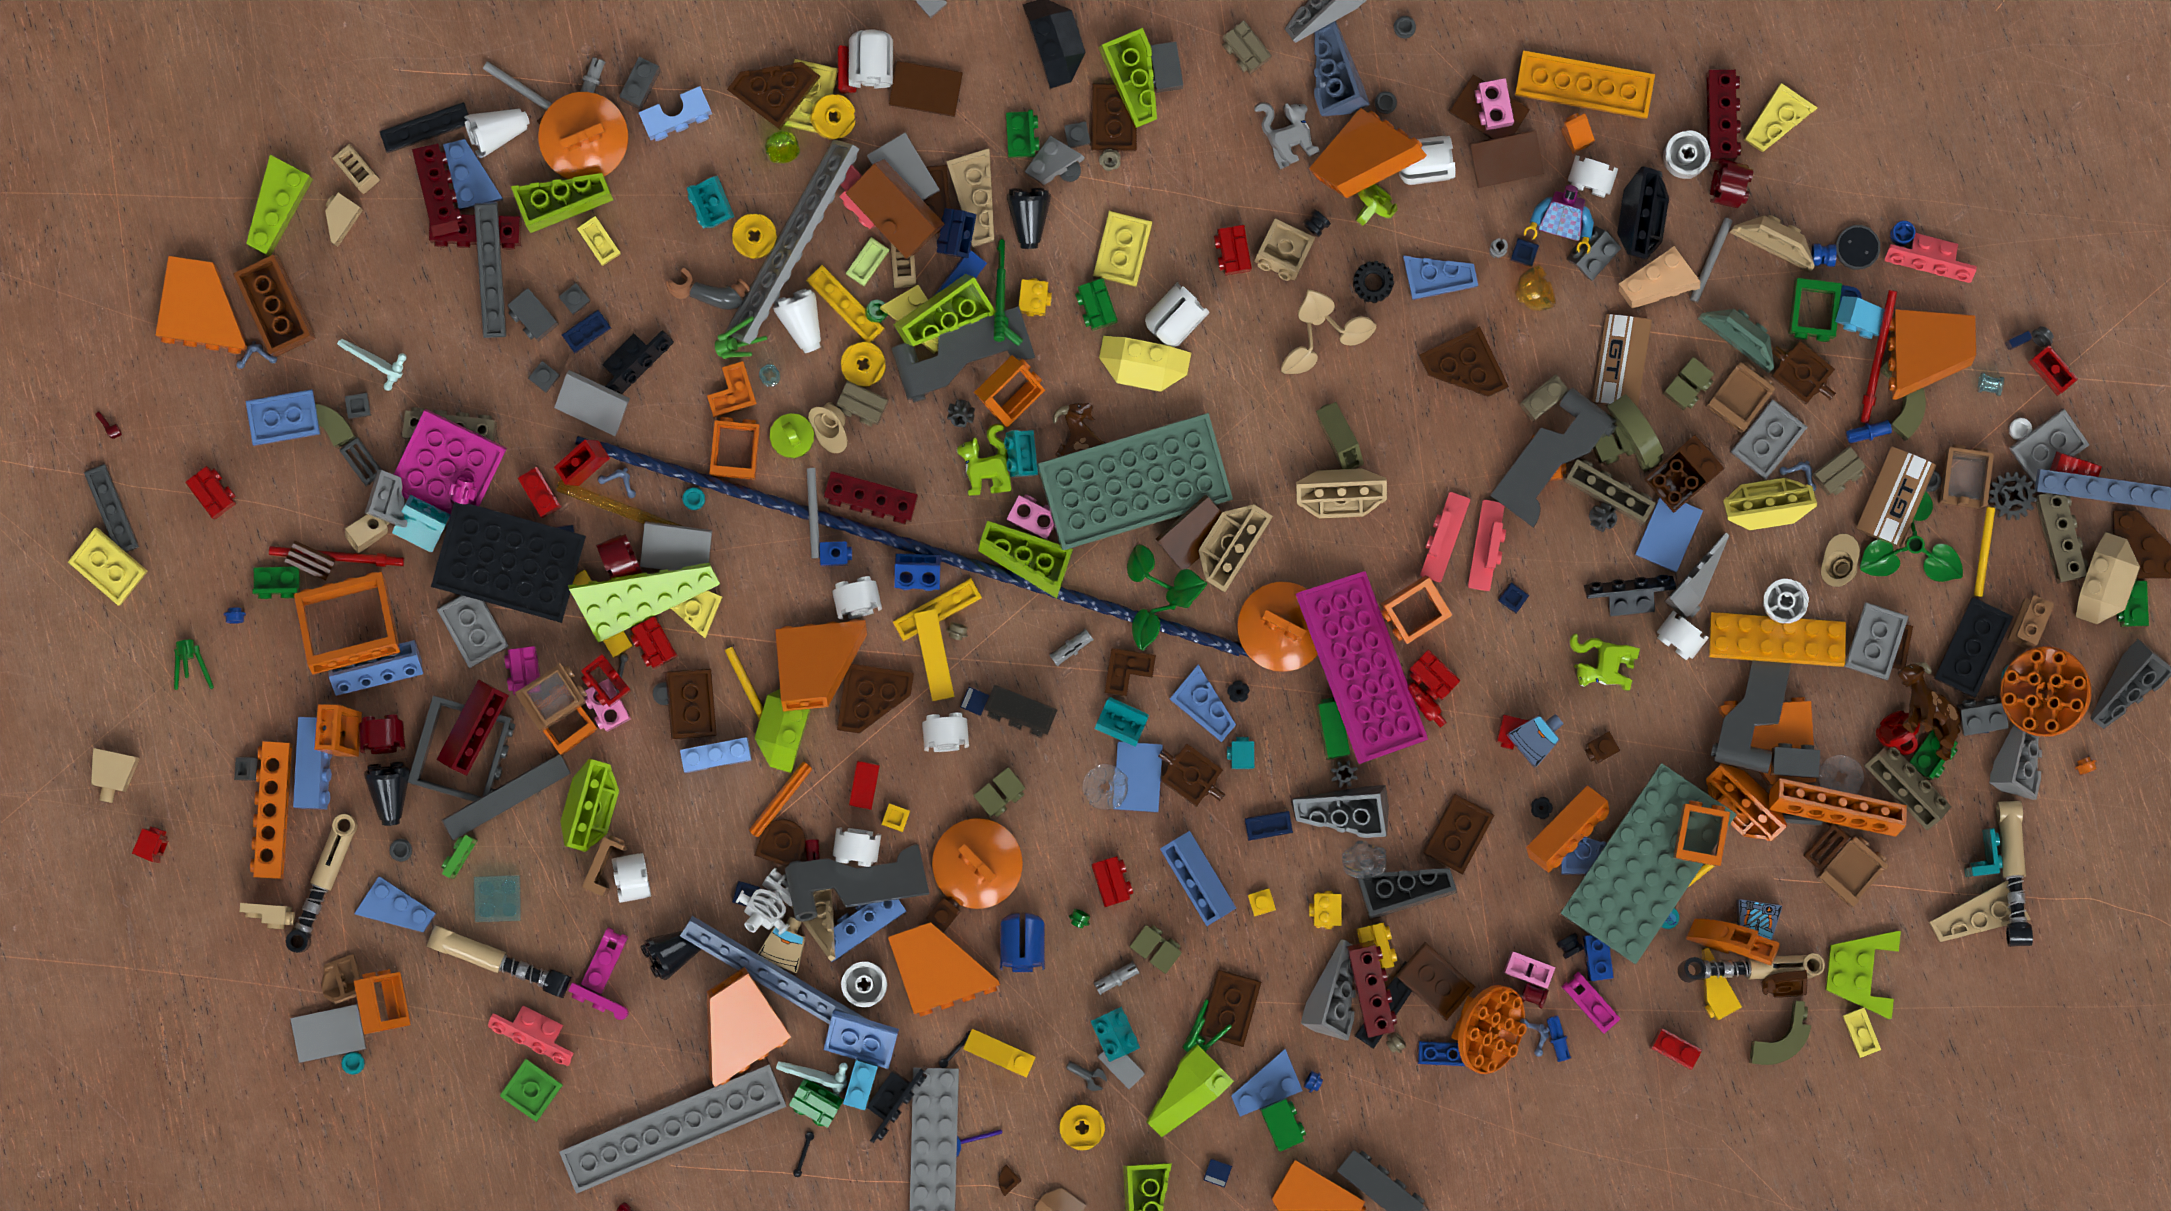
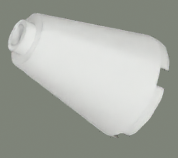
M520 109L476 113L464 117L467 119L465 127L472 145H477L479 149L475 151L479 158L487 156L527 130V125L530 124L527 113L525 111L522 112Z

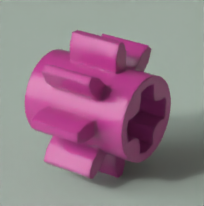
M458 477L457 482L452 481L448 494L453 495L452 500L454 502L468 504L469 499L474 500L478 488L473 487L474 481Z

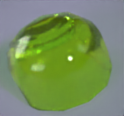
M787 131L774 132L766 139L765 151L773 163H788L796 159L800 154L797 138Z

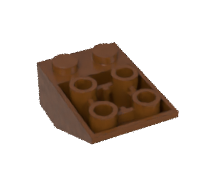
M1695 434L1644 480L1674 513L1726 467L1699 436Z

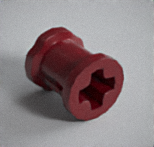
M1527 982L1521 996L1522 1002H1531L1542 1009L1549 990L1532 987L1531 983Z

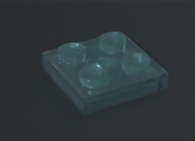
M520 876L474 877L475 922L521 921Z

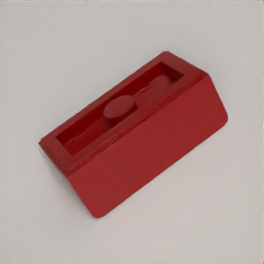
M839 45L838 90L840 93H856L857 88L849 86V47Z
M857 761L849 806L872 810L880 765Z

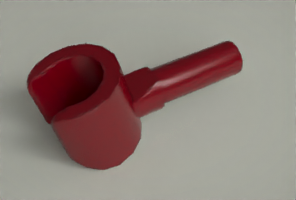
M100 412L95 414L110 438L115 439L122 435L117 424L110 426Z

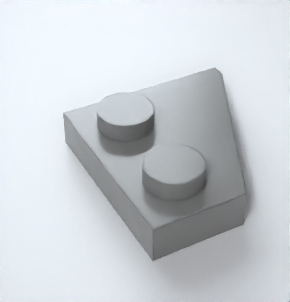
M1050 136L1025 170V173L1045 185L1052 181L1055 176L1066 172L1068 166L1076 161L1082 162L1085 157Z
M378 470L365 513L404 528L407 527V520H404V513L401 512L405 505L401 492V477Z

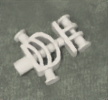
M777 868L771 871L762 884L768 890L758 889L753 893L752 897L745 895L742 890L736 900V903L741 902L747 905L744 912L750 917L744 925L750 932H756L761 925L768 930L775 926L779 930L778 934L781 935L790 926L781 920L786 912L783 901L792 907L788 882L785 880L786 875L782 876L776 871Z

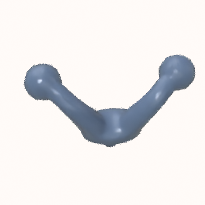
M252 341V345L247 347L243 359L237 361L236 366L239 369L244 368L246 361L253 352H258L269 360L270 363H276L277 357L267 354L262 345Z
M1805 461V463L1799 462L1791 468H1780L1779 472L1781 475L1803 470L1806 474L1808 485L1813 487V491L1816 490V485L1812 483V468L1809 466V461Z
M627 468L623 470L617 469L607 477L603 475L598 477L600 484H605L607 481L621 477L624 481L627 496L629 498L636 496V492L630 488V475L626 473L628 471Z
M1521 1019L1519 1022L1524 1023L1526 1027L1539 1031L1541 1037L1534 1053L1537 1057L1542 1056V1046L1546 1039L1549 1038L1548 1032L1550 1029L1546 1028L1543 1024L1528 1023L1527 1019Z

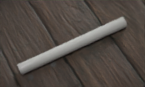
M488 61L484 65L483 69L546 111L552 105L551 102Z
M1724 218L1698 278L1700 280V289L1692 292L1691 301L1698 303L1733 222L1729 218Z
M807 468L811 558L816 559L820 558L815 468Z

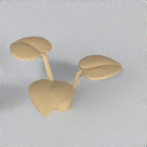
M1308 289L1305 299L1299 307L1298 317L1307 324L1309 347L1300 346L1291 351L1281 366V372L1284 374H1299L1310 370L1316 364L1318 356L1312 351V323L1320 325L1326 318L1338 332L1342 333L1339 338L1340 342L1350 346L1366 341L1374 333L1377 325L1370 318L1360 316L1349 320L1344 328L1339 327L1329 316L1335 307L1333 300L1323 293Z

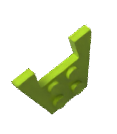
M1901 931L1830 945L1825 990L1861 1007H1865V1009L1884 1018L1892 1019L1894 999L1870 996L1875 949L1899 952Z

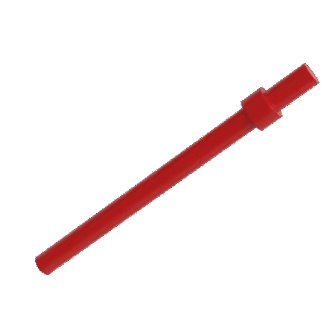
M1894 290L1888 291L1866 395H1863L1862 404L1864 405L1860 422L1869 423L1872 406H1875L1877 399L1875 393L1898 292Z
M270 546L269 555L287 557L291 548ZM295 549V551L298 552V553H301V554H303V555H305V556L312 557V556H310V555H308V554H305V553H303V552H301V551ZM317 550L336 559L335 561L376 564V567H386V565L404 567L405 562L403 557H392L383 553L368 555Z

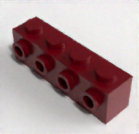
M1736 69L1708 70L1706 73L1707 142L1711 152L1709 162H1718L1720 159L1735 162L1737 156L1741 155V143L1737 142V133L1741 131V122L1737 120V111H1740V98H1736V89L1740 88V76H1736Z
M438 143L412 149L433 237L460 231L458 222H461L462 218L459 208L454 209L453 203L457 202L455 190L449 189L448 184L453 182L450 170L445 171L444 164H448L445 151H440Z
M461 215L462 221L458 222L460 231L433 237L429 223V241L434 243L435 247L441 248L448 247V244H457L458 248H470V245H477L475 215ZM499 216L500 244L502 249L515 250V246H521L522 219L520 216Z
M831 471L824 499L828 500L827 504L833 506L849 505V510L862 513L863 510L871 511V516L884 519L886 515L893 517V522L906 525V521L912 522L918 494Z
M478 679L436 760L467 776L509 695Z
M1373 940L1347 946L1368 1038L1395 1032L1393 1025L1397 1024L1395 1012L1390 1011L1389 1007L1392 997L1390 989L1386 990L1384 981H1388L1385 967L1381 968L1379 960L1383 959L1380 946H1376Z

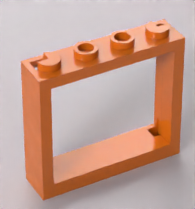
M371 572L363 577L347 578L343 582L327 583L322 587L304 589L294 594L307 664L312 675L400 653L387 583L382 572ZM378 587L388 637L314 655L305 606Z

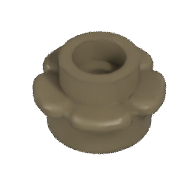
M1106 149L1100 155L1099 163L1104 170L1111 171L1120 166L1121 156L1117 151Z
M951 622L949 628L946 629L950 633L949 637L956 640H962L963 637L968 636L966 633L968 627L959 623Z
M1397 1032L1392 1035L1388 1034L1386 1044L1393 1053L1396 1051L1402 1053L1401 1050L1406 1047L1403 1038Z

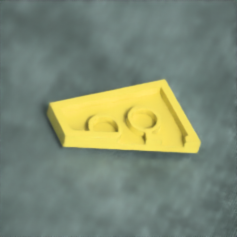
M1781 83L1772 94L1744 140L1759 151L1764 152L1784 134L1814 112L1817 107Z
M916 285L882 305L879 309L896 320L895 322H898L928 301L920 286ZM939 336L921 344L935 354L938 352Z
M707 590L670 609L706 638L723 597Z

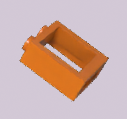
M1013 355L973 392L996 419L1007 428L1045 391L1040 384L1042 379L1034 371L1031 373L1028 371L1031 368L1030 365L1023 358L1018 360ZM1020 372L1027 382L1000 407L993 397Z
M720 417V421L715 420L709 474L716 477L756 480L760 424H756V420L743 419L742 423L733 422L734 419L728 417ZM721 429L754 432L750 469L718 466Z
M1426 575L1380 604L1383 608L1380 611L1387 623L1391 621L1394 626L1393 634L1398 641L1402 640L1406 644L1452 616L1432 580ZM1424 589L1439 615L1407 634L1392 607L1419 590Z
M558 684L549 691L550 696L544 700L539 698L534 704L539 712H541L564 694H566L571 703L575 699L565 684L562 687ZM582 706L577 711L587 724L561 744L549 727L543 731L562 756L598 730V727Z
M318 704L314 750L338 757H359L358 724L361 723L362 712L341 705Z
M1689 800V804H1683L1673 858L1721 866L1730 812L1725 811L1723 806L1712 805L1711 808L1702 807V802ZM1690 811L1722 817L1715 856L1683 850Z
M388 969L378 971V976H376L375 972L362 974L363 979L354 981L364 1034L411 1025L400 972L391 973V970ZM376 982H381L388 1015L387 1021L381 1022L374 987Z

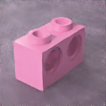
M1506 78L1479 83L1478 90H1475V98L1477 103H1481L1482 112H1479L1481 125H1485L1486 130L1512 126L1514 119ZM1494 89L1497 92V98L1489 99L1485 91ZM1490 112H1500L1502 119L1499 121L1492 120Z
M1025 494L1024 497H1021L1019 495L1007 517V521L1039 538L1048 540L1054 528L1049 506L1044 505V507L1035 504L1037 500ZM1025 505L1030 508V514L1027 517L1018 515L1017 510L1020 506ZM1040 516H1047L1050 519L1049 526L1040 527L1037 523Z
M609 678L598 683L610 699L617 695ZM594 687L585 690L587 696L584 697L587 701L586 704L589 709L594 708L597 714L594 719L600 730L604 728L608 732L631 719L621 699L611 707L607 704L603 706L595 700V693L597 691ZM607 711H616L617 719L614 722L606 721L605 714Z
M1511 951L1503 973L1548 989L1555 967Z

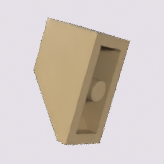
M339 192L336 196L332 195L326 203L327 209L325 210L330 239L337 247L363 211L361 207Z

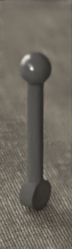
M627 654L620 655L621 663L618 674L621 678L625 662L628 661Z

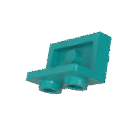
M713 176L697 185H690L686 188L688 199L695 208L697 221L702 228H714L735 217L718 176Z
M1012 430L1006 432L1004 445L1008 453L1006 464L1010 477L1038 475L1034 430Z
M1108 697L1094 729L1136 747L1149 714Z
M1122 1007L1091 1021L1109 1062L1140 1048L1137 1037L1133 1033Z

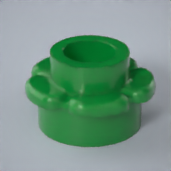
M1074 909L1073 913L1069 915V918L1072 920L1071 924L1078 928L1090 925L1089 919L1091 916L1082 910Z

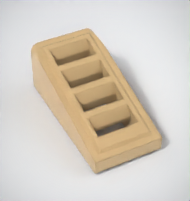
M350 144L333 157V160L363 194L380 181L378 176ZM352 154L353 157L343 164L342 161ZM355 162H359L351 170H348ZM364 168L365 170L355 178L354 175Z
M891 243L894 288L915 287L914 255L910 257V260L897 261L896 258L905 257L900 252H896L897 248ZM897 267H911V269L897 270Z

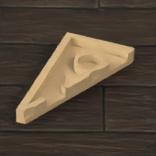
M832 889L814 891L813 895L818 915L812 920L803 921V924L829 960L833 961L835 959Z

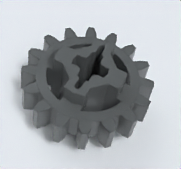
M2009 472L2004 473V479L1999 475L1996 477L1998 483L1992 482L1990 484L1994 489L1989 490V495L1992 498L1988 500V503H1993L1995 510L1999 511L1997 517L2000 518L2006 515V520L2009 521L2013 516L2016 521L2020 519V514L2023 517L2028 515L2026 509L2030 511L2034 509L2031 502H2036L2037 499L2032 497V494L2037 491L2030 488L2033 484L2032 481L2025 482L2026 475L2018 478V472H2014L2011 477ZM2006 482H2015L2012 487L2003 485ZM2023 488L2026 492V498L2023 496ZM2014 492V497L2016 499L2010 501V495L2008 493ZM1998 495L2001 496V504L1998 501ZM2014 505H2016L2017 507H2021L2020 510L2009 511V509Z

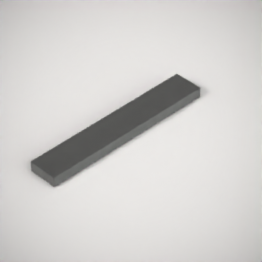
M498 202L475 203L483 338L506 337Z
M558 753L441 821L451 839L455 840L571 773L562 756Z

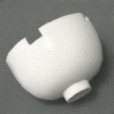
M1780 579L1773 582L1766 589L1763 596V606L1767 615L1778 623L1789 624L1798 621L1805 615L1809 603L1806 589L1801 583L1792 579Z

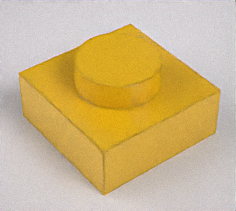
M889 804L881 825L903 832L910 811Z
M1270 889L1248 895L1254 917L1276 910Z

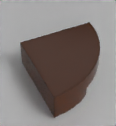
M1007 1164L1002 1168L999 1176V1186L1004 1196L1021 1182Z

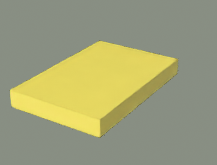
M795 59L794 63L803 62L821 77L784 126L817 133L809 119L812 107L821 97L834 93L838 68Z
M1109 211L1093 277L1137 287L1152 221Z
M97 527L93 529L68 561L70 565L118 606L125 601L148 572Z

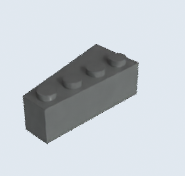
M1450 868L1367 874L1356 873L1357 882L1370 920L1453 895L1457 891Z
M1353 1150L1337 1170L1386 1211H1429L1423 1205L1424 1199L1415 1192L1411 1196L1405 1191L1407 1186L1399 1179L1391 1180L1388 1177L1390 1172L1380 1164L1376 1168L1370 1163L1372 1158L1362 1150L1360 1153Z

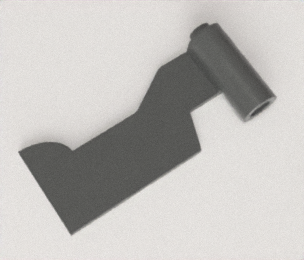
M1574 388L1567 392L1559 405L1576 418L1564 435L1540 428L1490 495L1533 528L1538 522L1541 511L1540 503L1536 498L1559 467L1564 463L1590 453L1601 437L1603 438L1606 435L1610 437L1617 427L1615 425L1616 419Z
M1750 660L1752 664L1745 697L1725 716L1718 743H1713L1711 756L1715 757L1714 761L1768 773L1773 751L1751 747L1755 726L1779 724L1791 663Z
M919 844L904 849L898 855L897 862L853 868L825 858L806 862L793 861L785 868L795 919L801 922L812 920L818 915L813 895L814 891L834 888L845 907L929 895Z

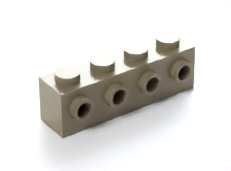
M412 407L411 411L405 410L402 434L405 440L411 439L425 409ZM434 410L435 414L495 442L497 422L492 420V416L479 415L478 418H471L469 413L456 412V416L447 415V411Z
M1577 459L1573 463L1564 482L1600 502L1611 505L1616 511L1641 525L1646 522L1656 504L1651 501L1652 497L1643 492L1639 494L1633 491V487L1626 482L1621 481L1619 483L1615 481L1610 473L1604 470L1599 472L1592 468L1593 464L1584 459H1581V461Z
M2051 493L2036 496V506L2057 584L2085 577L2089 566L2086 558L2082 557V540L2080 536L2077 537L2076 535L2077 521L2075 515H2071L2069 506L2072 505L2070 496Z
M1883 746L1864 765L1902 805H1907L1908 812L1927 831L1939 822L1952 807L1895 747Z

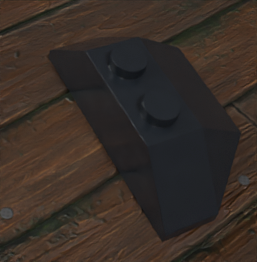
M1035 0L1022 4L1050 89L1071 83L1086 53L1072 10L1050 0Z
M1645 166L1638 170L1624 188L1617 235L1627 254L1642 259H1648L1650 254L1663 241L1669 196L1662 179V172Z

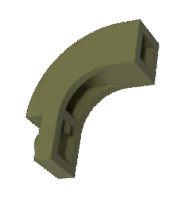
M1887 361L1881 366L1880 372L1890 379L1892 371L1888 370ZM1923 388L1902 397V409L1891 423L1892 430L1905 441L1918 429L1924 417L1926 398Z
M1625 394L1608 405L1610 416L1616 419L1615 424L1631 443L1639 467L1646 472L1663 461L1661 456L1664 453L1662 446L1652 427L1633 401Z
M316 404L319 426L325 429L335 448L343 446L356 438L351 426L340 414L329 407Z
M1793 1000L1790 1027L1781 1039L1770 1043L1752 1041L1749 1063L1760 1065L1778 1064L1792 1058L1801 1050L1811 1030V1025L1802 1024L1803 1020L1807 1019L1808 1007L1805 1006L1804 1001Z

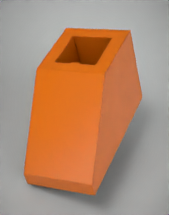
M1576 113L1566 118L1561 132L1573 154L1594 143L1595 139L1585 113L1580 116Z

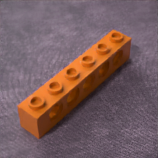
M262 741V746L258 747V760H261V769H257L256 782H260L259 791L255 792V805H258V814H254L253 827H257L256 837L253 836L252 850H255V859H251L250 872L254 873L253 877L284 879L293 747L291 743ZM272 759L279 761V768L276 771H271L268 767ZM272 781H275L278 785V789L274 794H270L267 791V785ZM269 804H274L276 813L269 817L265 809ZM269 826L273 827L275 831L271 839H267L264 836V830ZM266 849H270L273 852V858L269 862L264 861L262 857Z
M1781 778L1778 779L1769 791V810L1894 837L1906 826L1907 805Z

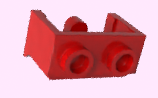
M603 654L581 670L584 674L581 679L588 688L593 686L598 693L595 697L603 706L607 704L611 707L631 692V689ZM598 667L603 670L620 692L612 699L609 698L591 675V672Z
M152 826L149 829L142 828L132 854L154 863H160V856H163L169 842L167 841V836H165L166 831Z

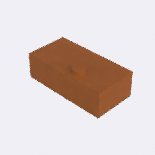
M885 159L874 163L846 192L847 196L906 259L915 255L945 225Z
M273 254L233 273L270 355L278 357L316 339L278 256Z

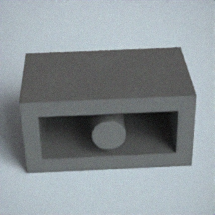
M1177 42L1150 45L1154 75L1153 84L1156 87V93L1183 89Z
M638 57L619 96L621 101L642 111L661 72L660 67Z
M529 288L508 304V307L511 309L508 314L516 323L521 321L525 325L523 331L531 340L535 337L539 342L559 325Z
M1778 743V747L1772 748L1770 775L1818 778L1820 750H1814V745H1801V749L1792 748V744Z

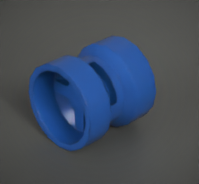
M1908 221L1898 222L1890 231L1892 242L1899 246L1908 244L1915 236V227Z
M1812 244L1811 256L1815 266L1826 264L1827 267H1835V244L1827 246Z

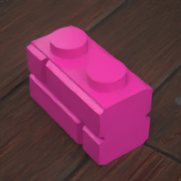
M532 646L508 650V655L504 656L506 669L510 668L511 677L507 678L508 689L513 691V695L516 696L514 692L540 677L537 648ZM541 684L528 692V694L542 692Z

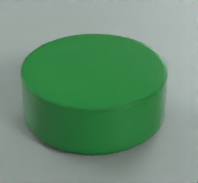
M877 299L870 301L865 308L867 319L877 323L884 321L888 314L879 308L885 303Z

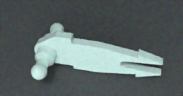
M344 339L338 341L337 344L343 349L387 374L388 380L384 384L386 391H390L393 383L402 377V364L407 358L404 353H400L397 361L391 365Z
M778 1061L776 1069L831 1087L833 1093L837 1096L847 1086L845 1072L848 1066L846 1063L839 1065V1072L835 1076L819 1070L793 1065L792 1063Z

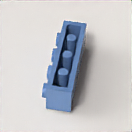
M415 640L400 643V653L329 670L328 676L335 696L422 675V659Z
M298 717L293 807L327 810L330 802V792L328 789L332 777L330 769L332 755L314 750L316 717Z
M1190 831L1160 848L1206 926L1236 909V906Z
M900 900L858 905L856 907L857 912L852 916H849L847 913L837 920L838 925L834 927L835 959L833 961L907 912Z

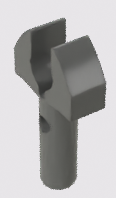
M1071 1061L1066 1065L1067 1070L1087 1081L1088 1086L1086 1088L1089 1090L1098 1091L1103 1089L1095 1085L1091 1077H1100L1107 1081L1105 1073L1099 1068L1096 1071L1090 1072Z

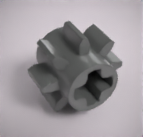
M957 399L955 405L949 404L947 419L951 420L954 426L965 428L967 422L973 423L975 407H971L969 401Z
M1602 502L1601 507L1594 506L1589 514V519L1592 521L1590 525L1601 532H1604L1606 528H1613L1617 522L1616 509Z
M1338 761L1337 765L1339 768L1330 770L1335 773V777L1331 781L1338 780L1339 788L1342 787L1343 783H1347V786L1351 787L1350 780L1358 779V777L1353 775L1357 767L1351 769L1349 767L1350 761H1347L1346 765L1343 766ZM1346 768L1350 778L1346 777L1342 780L1338 771H1343Z

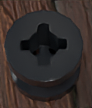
M1314 209L1311 213L1312 216L1309 219H1305L1303 225L1319 238L1322 235V230L1328 228L1331 223L1319 211Z
M1576 932L1556 943L1558 948L1562 949L1564 959L1584 949L1583 945L1577 941L1578 936Z

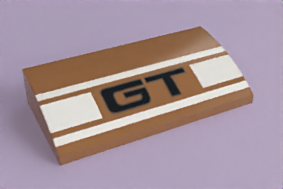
M1606 314L1593 390V403L1610 405L1626 394L1638 407L1652 323L1651 319Z
M1891 446L1856 529L1868 536L1902 547L1936 464Z

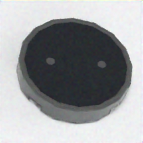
M1853 225L1846 228L1838 236L1835 243L1838 260L1845 267L1852 270L1870 267L1877 260L1880 253V241L1877 234L1863 225Z

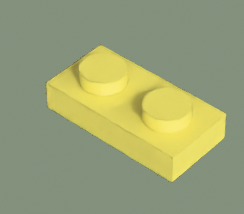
M596 216L577 228L602 266L621 254Z
M1865 1007L1842 1015L1859 1058L1881 1050Z

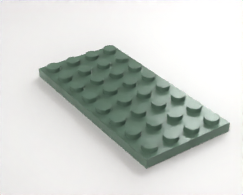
M1209 413L1037 463L1062 550L1183 515L1205 494L1215 505L1233 500Z
M1662 763L1656 769L1560 912L1561 915L1633 964H1637L1703 865L1702 863L1673 858L1683 804H1689V800L1702 802V807L1711 808L1712 805L1725 807V811L1730 812L1728 827L1737 815ZM1690 811L1683 850L1710 855L1718 842L1722 817Z

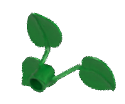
M1926 491L1911 523L1912 535L1906 539L1905 547L1894 550L1892 544L1880 539L1875 540L1866 547L1860 564V570L1866 574L1888 576L1896 572L1900 567V559L1896 554L1908 550L1914 554L1923 552L1929 556L1925 559L1923 568L1925 574L1934 581L1945 582L1963 577L1961 560L1952 547L1946 544H1936L1930 553L1924 548V540L1917 536L1914 520H1926L1933 510L1932 499Z
M1138 544L1132 550L1127 563L1129 578L1134 582H1141L1146 577L1169 590L1166 594V600L1169 602V605L1151 609L1150 612L1147 609H1141L1133 620L1132 634L1138 648L1144 651L1156 639L1160 631V620L1155 613L1169 609L1175 610L1176 606L1182 608L1190 607L1192 602L1207 586V582L1190 569H1183L1176 575L1174 587L1152 577L1149 572L1155 566L1154 555L1149 548Z

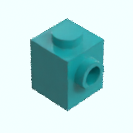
M1236 737V741H1232L1231 746H1227V760H1231V769L1255 768L1254 741H1249V737Z

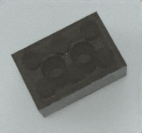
M995 684L984 709L988 713V718L1000 722L1001 719L1009 721L1008 726L1020 731L1022 727L1029 729L1030 735L1042 739L1043 735L1048 737L1058 712L1055 708Z

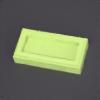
M871 237L846 272V275L865 287L890 249Z

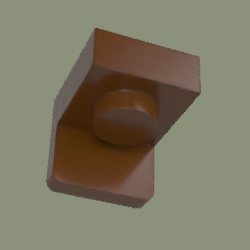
M1610 731L1585 744L1587 749L1584 750L1590 762L1595 761L1596 764L1620 751Z
M943 897L926 918L944 933L960 914L958 910L960 905L951 897L947 900Z

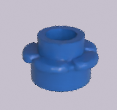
M228 608V612L224 613L226 623H243L246 613L242 612L241 608Z
M1311 1071L1308 1075L1304 1087L1309 1090V1093L1313 1090H1319L1323 1079L1320 1078V1072L1315 1073Z

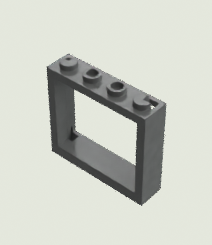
M433 696L408 783L474 802L481 797L421 780L442 706L462 711L465 706L461 703ZM499 715L496 720L497 722L504 723L483 796L495 790L493 789L495 780H500L503 770L500 767L502 758L506 759L509 746L506 745L508 736L512 737L515 730L513 719Z

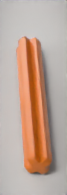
M806 762L800 764L749 829L751 834L755 837H759L812 771L811 766Z

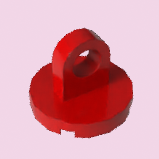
M1897 711L1888 715L1880 722L1881 726L1879 729H1876V737L1883 746L1895 747L1899 750L1900 754L1908 755L1914 752L1918 746L1915 735L1920 729V721L1918 726L1915 727V731L1910 733L1902 726L1904 721L1908 719L1909 713ZM1911 740V742L1907 746H1901L1902 744Z

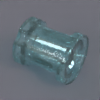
M767 364L760 369L759 377L764 385L773 387L779 383L780 373L774 365ZM769 370H772L775 378L772 377L770 381H767L764 374H768Z
M1981 373L1977 392L1986 391L2001 396L2004 377L1996 378Z

